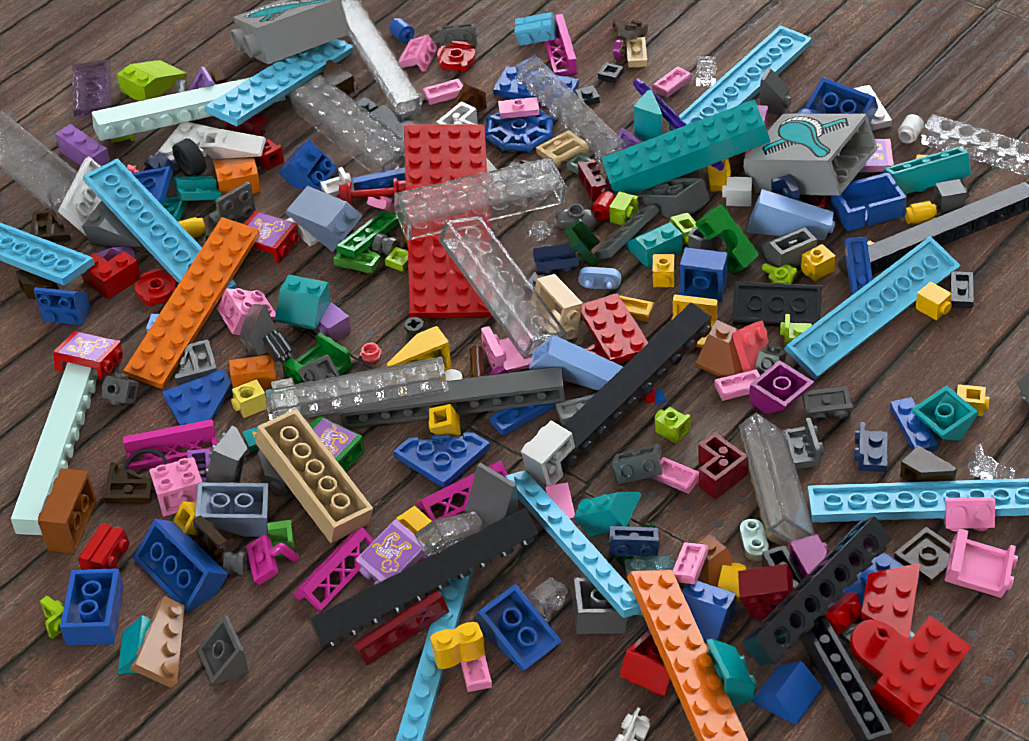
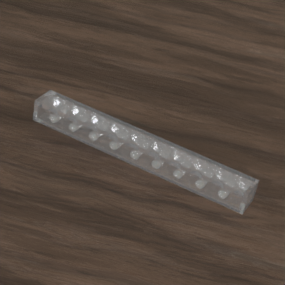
M341 0L351 33L348 34V37L393 110L404 118L421 113L420 105L423 102L420 93H416L414 84L409 82L407 73L402 71L400 62L396 61L393 51L389 50L387 41H383L381 32L376 30L375 23L370 20L368 12L364 11L362 2L358 0Z

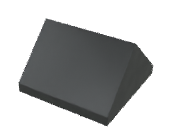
M223 615L197 648L210 681L214 685L249 673L240 641L229 617Z

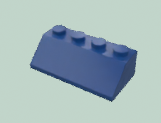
M154 519L133 557L176 602L185 606V612H191L217 595L228 576L173 521Z

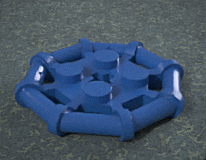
M540 109L539 115L500 119V113L497 112L493 115H488L486 118L485 140L493 143L503 153L507 151H527V153H531L537 146L553 139L552 129L555 119Z

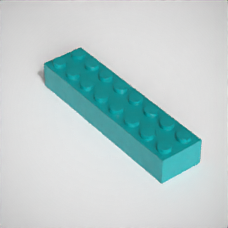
M751 100L616 153L602 157V161L614 194L617 195L618 192L633 195L771 141L755 100Z

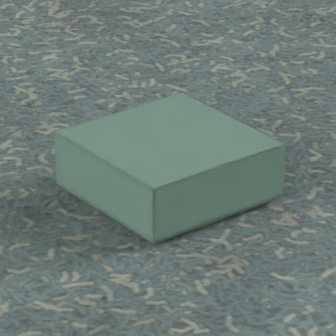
M578 154L567 163V169L578 174L577 162L583 163L593 159Z

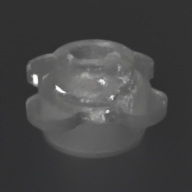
M536 221L532 224V229L528 230V235L534 236L538 241H542L547 235H551L553 231L551 228H548L546 222Z

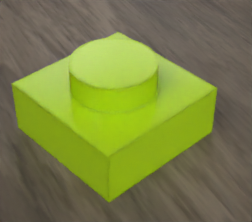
M395 247L385 259L386 266L404 272L408 267V251Z

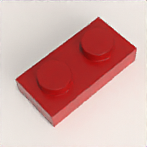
M848 592L833 604L825 614L836 635L842 633L861 616V604L858 601L857 593Z

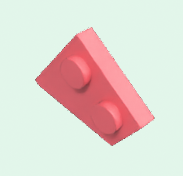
M763 321L752 323L732 333L743 372L754 370L758 351L767 346L769 342Z

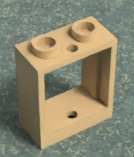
M555 274L536 279L531 314L551 335L564 340L577 338L583 303ZM555 302L562 308L561 315L554 309Z

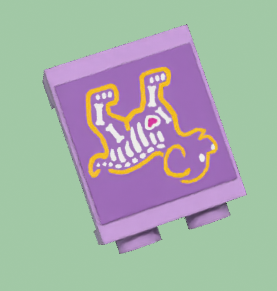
M395 519L363 551L356 561L361 567L359 572L368 580L372 577L375 580L374 584H377L414 565L421 557L425 559L433 555L427 544Z

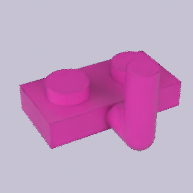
M265 534L246 546L253 579L258 585L279 574L275 557L279 554L284 555L293 563L299 559V555L284 543H279L272 547L271 539Z

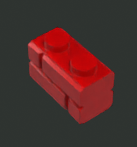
M102 523L78 557L81 570L116 569L119 557L122 553L125 554L129 548L126 531Z

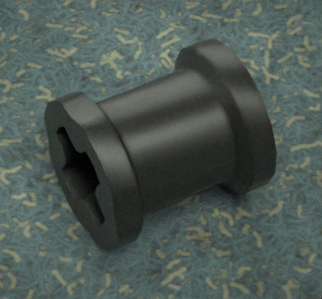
M412 317L404 322V328L408 333L406 335L407 343L416 334L422 332L424 327L422 319Z

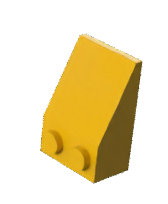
M437 326L416 334L387 363L390 388L427 384L439 379L444 371L452 369L449 341Z

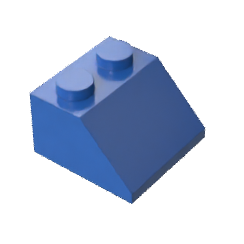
M697 581L696 584H687L682 593L704 642L707 643L709 639L719 641L734 617L736 593Z

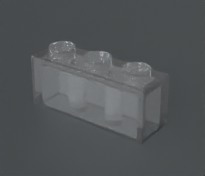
M475 511L434 520L416 533L415 537L427 556L443 550L484 527L480 517Z

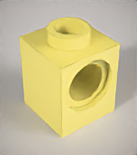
M257 379L232 389L234 398L231 399L233 408L235 411H240L243 418L268 409L265 392Z

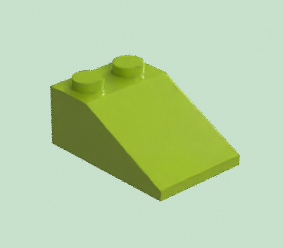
M161 60L130 64L117 73L120 91L138 101L160 97L172 88L176 81L182 80L187 76L186 72Z

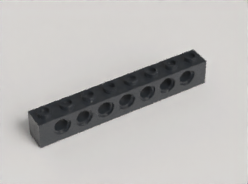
M875 516L861 520L744 639L742 643L760 666L770 663L775 665L784 658L783 653L799 642L798 637L814 626L813 621L829 611L828 606L844 595L843 590L853 585L859 579L857 575L870 568L873 564L872 560L887 550L886 545L892 538Z

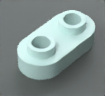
M747 519L740 525V538L744 553L752 561H761L762 552L769 549L764 526L759 520Z

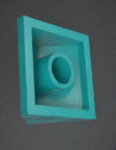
M648 90L634 105V135L644 141L662 135V113L652 90Z
M947 385L912 409V413L942 439L957 441L962 440L978 415L976 409Z
M143 615L122 633L118 665L119 674L137 673L130 668L137 658V651L143 644L144 635L151 625V619Z

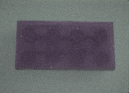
M110 59L72 64L74 117L86 116L94 111L112 108Z

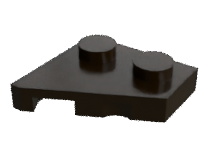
M613 19L612 27L615 28L614 30L618 36L637 39L647 33L648 25L642 24V21L631 20L629 22Z
M110 462L104 493L105 503H151L154 488L151 478L138 475L130 469L127 471L123 470L116 463Z
M199 515L193 519L198 544L217 562L222 558L227 541L217 532L216 527L211 521L207 522Z

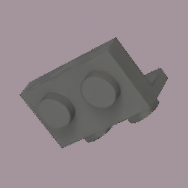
M848 386L809 390L802 395L806 418L813 419V421H822L826 417L835 416L837 419L845 418L852 413L854 408L853 403L850 402Z
M805 418V427L782 430V437L792 469L820 466V456L824 455L822 442L817 440L818 429L816 425L813 426L811 418Z

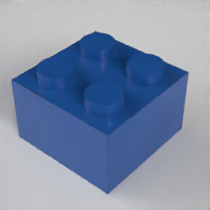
M685 247L680 263V295L715 299L722 302L727 287L728 253Z

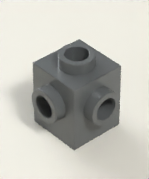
M115 373V376H106L102 384V398L109 399L110 404L122 406V403L135 404L139 382L129 380L128 375Z

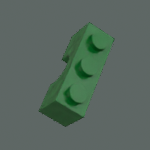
M722 204L711 209L695 223L707 241L715 236H719L725 241V253H728L727 267L732 274L745 269L759 255L754 245L750 243Z

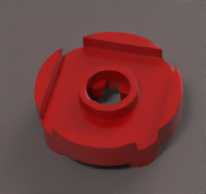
M462 41L451 42V45L447 47L443 45L437 52L439 66L443 70L466 72L476 59L475 50L471 48L469 43Z
M156 269L145 272L139 277L140 281L135 283V291L138 299L143 301L146 306L151 307L168 301L178 285L177 281L170 274Z

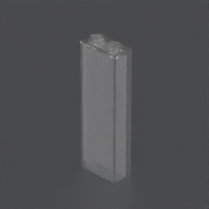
M755 413L741 423L739 429L766 528L789 544L790 542L815 535L786 433Z

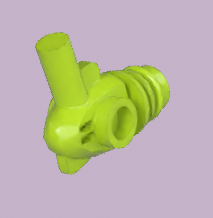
M766 263L762 266V271L770 274L769 280L772 283L792 284L793 277L797 273V269L788 264L780 268Z

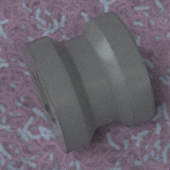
M225 552L224 571L228 575L233 573L245 575L247 570L246 553L239 552L238 554H233L232 552Z

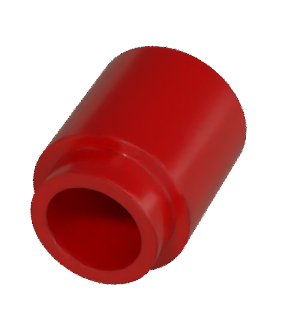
M605 191L598 196L591 207L596 219L604 221L610 217L609 207L616 197L614 193Z

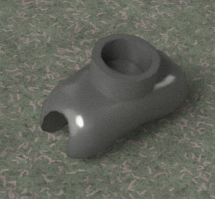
M571 204L568 209L560 210L556 214V226L559 229L568 228L578 219H581L589 229L595 226L594 212L584 209L580 204Z

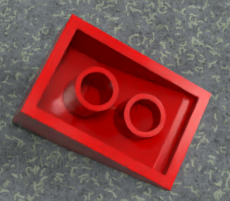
M648 630L626 650L620 677L627 679L632 684L643 686L654 694L665 696L674 685L652 634Z

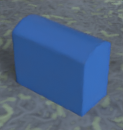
M656 390L655 404H665L667 400L663 390Z

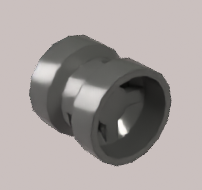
M379 233L373 240L372 251L380 255L385 254L387 257L395 247L400 248V240L394 237L388 238L387 235Z

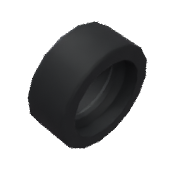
M185 138L173 145V157L180 170L186 176H197L206 170L205 158L194 141L190 138Z

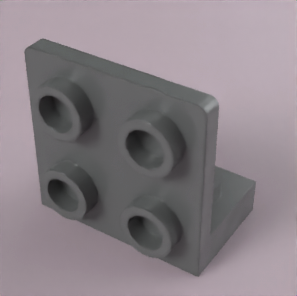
M246 182L216 199L217 211L208 216L209 221L215 226L221 217L238 223L247 220L256 211L251 184Z

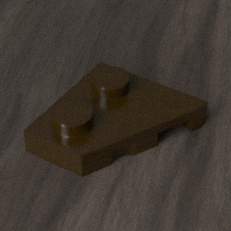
M54 210L33 211L30 234L50 242L71 240L69 231H66Z

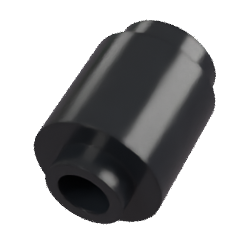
M275 329L262 338L263 346L275 362L280 361L284 363L292 357L291 352L293 349L281 332L278 333Z

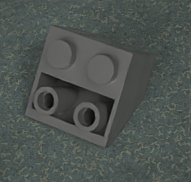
M804 227L757 246V250L775 267L780 268L788 264L794 268L801 265L803 253L817 247V239Z
M232 426L227 433L224 432L219 439V443L211 447L208 455L211 460L205 470V475H207L206 483H240L248 448L237 427Z

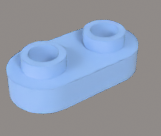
M585 267L580 270L578 281L585 288L613 290L620 286L621 274L613 268Z

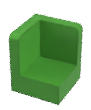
M291 520L267 523L272 547L279 543H284L295 552ZM279 554L278 556L275 557V559L286 558V557H285L284 555H282V554Z

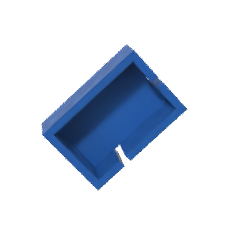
M887 172L850 182L840 196L831 195L830 206L848 232L863 228L865 224L871 226L904 217L907 197L900 187L897 186L891 174Z

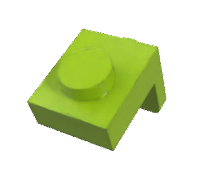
M45 596L40 600L44 616L48 618L45 621L48 634L51 638H55L62 633L60 626L64 605L59 600L54 601L49 596Z

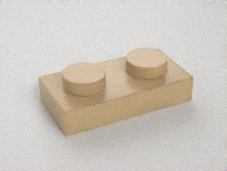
M645 37L637 39L626 38L628 67L638 68L647 66Z

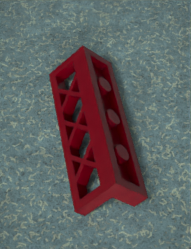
M439 591L432 592L354 643L355 650L365 664L368 666L449 613L443 596Z

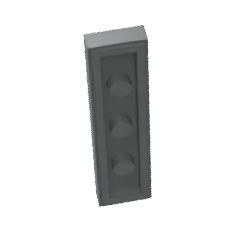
M646 206L638 210L595 251V257L598 260L611 258L659 212L657 206Z

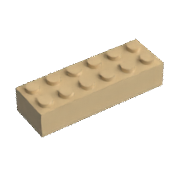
M297 409L257 426L256 445L330 543L370 524L373 507Z

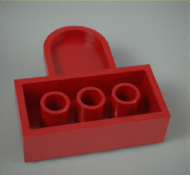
M932 616L928 617L911 640H908L887 623L879 620L861 622L854 629L850 637V649L855 659L880 678L870 692L873 700L909 728L972 647Z

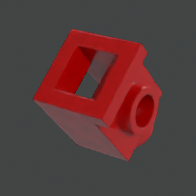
M270 139L265 141L262 155L254 157L267 170L284 162L282 147L280 145L277 146Z

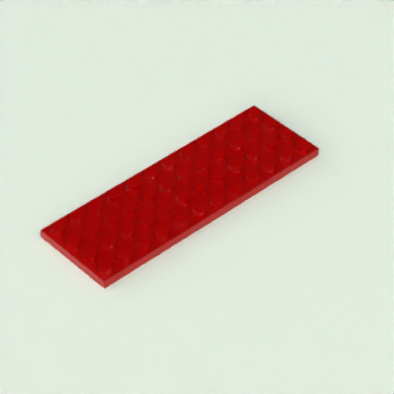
M404 124L410 318L496 317L484 124Z

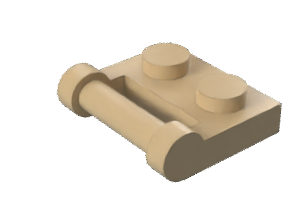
M568 130L537 146L536 151L539 156L550 162L552 167L556 169L568 159L580 153L588 152L589 147L584 140Z

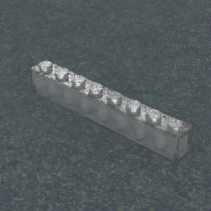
M437 357L266 390V403L270 420L294 409H297L303 418H309L449 391L443 357Z

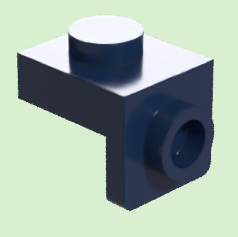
M160 151L155 156L150 155L144 163L146 165L144 171L170 166L174 172L178 167Z

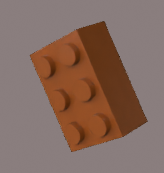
M62 468L59 476L55 478L51 494L46 498L43 512H40L38 516V525L41 527L43 540L46 542L48 551L76 553L97 503L88 471Z

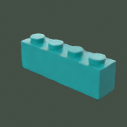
M961 147L884 168V172L891 174L897 186L907 196L911 192H923L926 188L935 186L936 183L957 179L961 181L964 177L970 176L969 152Z

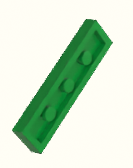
M386 210L381 211L337 245V253L346 255L349 258L357 257L373 244L377 234L385 235L401 223V215Z

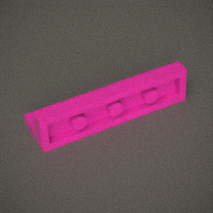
M563 14L555 15L557 26L556 39L544 41L553 74L559 76L577 74L576 57ZM553 43H556V44H558L559 46L556 48V47H553V46H551V45H552ZM558 54L563 57L561 59H558L555 56ZM560 65L567 68L557 70Z
M212 419L123 437L127 459L139 450L155 449L159 452L164 451L167 453L165 458L168 464L187 458V452H178L180 448L187 447L189 450L203 449L200 447L202 444L212 442V445H217ZM144 453L139 455L145 457L142 461L133 462L132 460L128 468L134 471L164 465V461L161 457L155 456L156 454Z
M502 461L487 466L497 473L500 472L503 477L508 475ZM475 473L415 502L419 510L424 509L433 526L466 509ZM456 493L465 496L463 505L460 507L450 504L453 495ZM436 503L445 506L443 515L435 519L430 509V506Z
M363 527L353 531L292 593L298 601L306 598L319 612L357 574L361 567L356 559L362 554L360 553L359 543L364 540L370 545L374 541ZM346 557H354L355 567L353 569H345ZM331 572L339 573L340 583L338 585L330 584L329 574ZM316 588H324L325 598L321 603L312 594Z

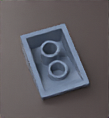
M309 186L301 192L285 211L289 217L332 252L363 216L349 203Z
M198 483L195 518L201 515L207 522L211 521L216 528L243 537L267 535L268 483Z

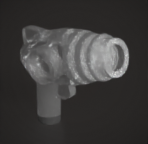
M978 444L975 446L976 459L968 463L971 476H978L981 480H994L995 476L996 479H1000V477L1001 479L1015 478L1016 469H1013L1011 466L1007 469L1006 464L1003 468L1002 462H1000L998 467V461H995L991 456H985L983 445Z

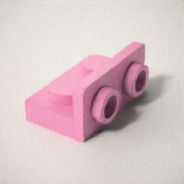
M429 35L411 39L398 61L401 68L407 66L413 67L417 64L422 72L426 71L437 51L436 44Z

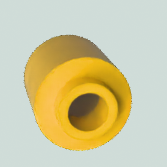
M930 201L911 204L905 210L907 224L913 223V225L925 223L934 219V216H937L936 206L931 204Z
M193 217L178 221L193 239L201 237L202 234L206 233L202 218Z

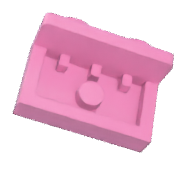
M994 497L945 498L944 524L946 529L957 532L959 528L963 530L964 528H974L977 531L995 528Z

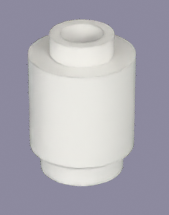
M908 115L898 130L899 139L904 143L915 141L924 127L923 120L917 115Z

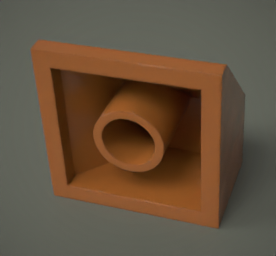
M716 320L707 336L695 366L721 378L742 373L743 369L732 337V333L737 331V329Z
M709 534L696 543L708 545V554L697 581L718 587L722 565L731 566L735 562L727 548Z

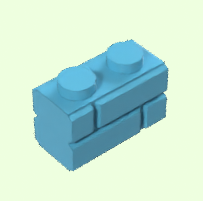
M550 12L515 19L514 32L517 42L521 46L556 39L557 26L553 14Z

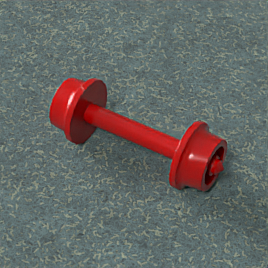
M394 178V188L352 191L351 181H348L347 184L339 185V193L336 196L349 203L352 207L353 199L395 196V202L399 205L400 202L406 201L405 180Z

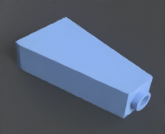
M762 189L750 216L747 232L782 236L805 227L817 240H825L827 234L832 233L835 226V221H832L834 212Z
M552 335L534 350L529 370L562 367L564 381L598 391L623 368V366L555 335Z

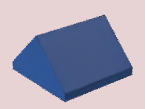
M802 661L777 666L753 698L752 703L797 725L821 693L822 686Z

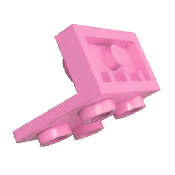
M239 288L225 289L217 310L232 334L240 335L249 309L253 304L267 305L272 320H275L276 313L262 292L258 290L246 291Z
M490 326L481 328L482 348L492 369L501 366L508 372L529 368L533 353L523 335L499 340L497 334H493Z
M194 457L183 458L177 462L159 465L149 470L163 516L177 513L182 501L196 503L198 483L203 482Z

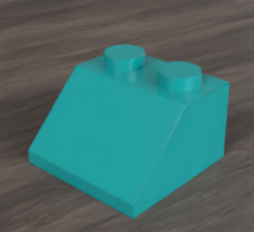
M670 222L629 240L624 246L648 269L653 266V254H674L676 256L682 253V233Z
M288 275L280 288L275 322L315 330L331 302L328 282Z
M616 492L584 499L579 503L574 519L589 537L609 533L610 526L626 527L641 494L640 492Z
M714 639L707 640V654L713 660V667L716 669L718 677L724 685V692L729 696L733 707L752 701L757 684L752 674L749 675L747 672V664L742 655L739 656L736 648Z

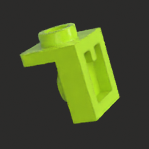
M786 314L785 322H781L780 335H785L784 344H789L810 328L812 324L790 323V314Z

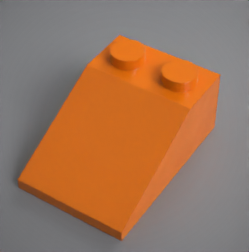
M253 157L213 160L221 196L246 182L251 184L253 194L261 192L258 172Z

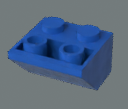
M308 139L296 148L279 171V174L292 187L305 189L309 186L321 191L320 182L328 180L337 166Z
M36 287L34 289L43 321L83 325L91 308L86 292Z

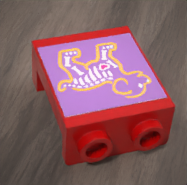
M254 211L244 223V225L259 229L260 235L252 247L272 253L276 263H280L300 239L297 223Z
M74 331L53 351L54 367L56 371L60 372L65 370L67 363L95 368L97 370V379L103 380L123 359L121 341Z

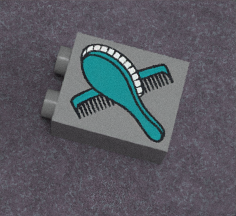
M278 0L234 16L236 29L230 31L232 42L238 52L243 50L250 58L255 57L267 64L351 34L341 0Z
M782 114L767 131L771 142L753 148L745 156L744 171L747 176L752 177L756 193H761L762 189L771 192L772 179L791 174L802 195L840 196L878 148L867 114Z

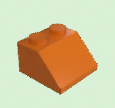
M270 355L229 360L233 389L256 379L263 390L272 389L271 382L277 381L276 362Z

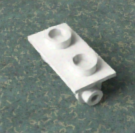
M637 708L632 715H626L621 725L624 731L622 735L618 734L615 741H637L634 737L640 741L644 740L650 723L649 718L646 716H638L640 708Z

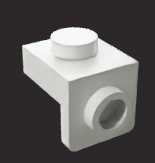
M342 167L338 168L339 177L320 182L324 193L338 198L336 195L339 193V185H344L351 181L349 173H345Z

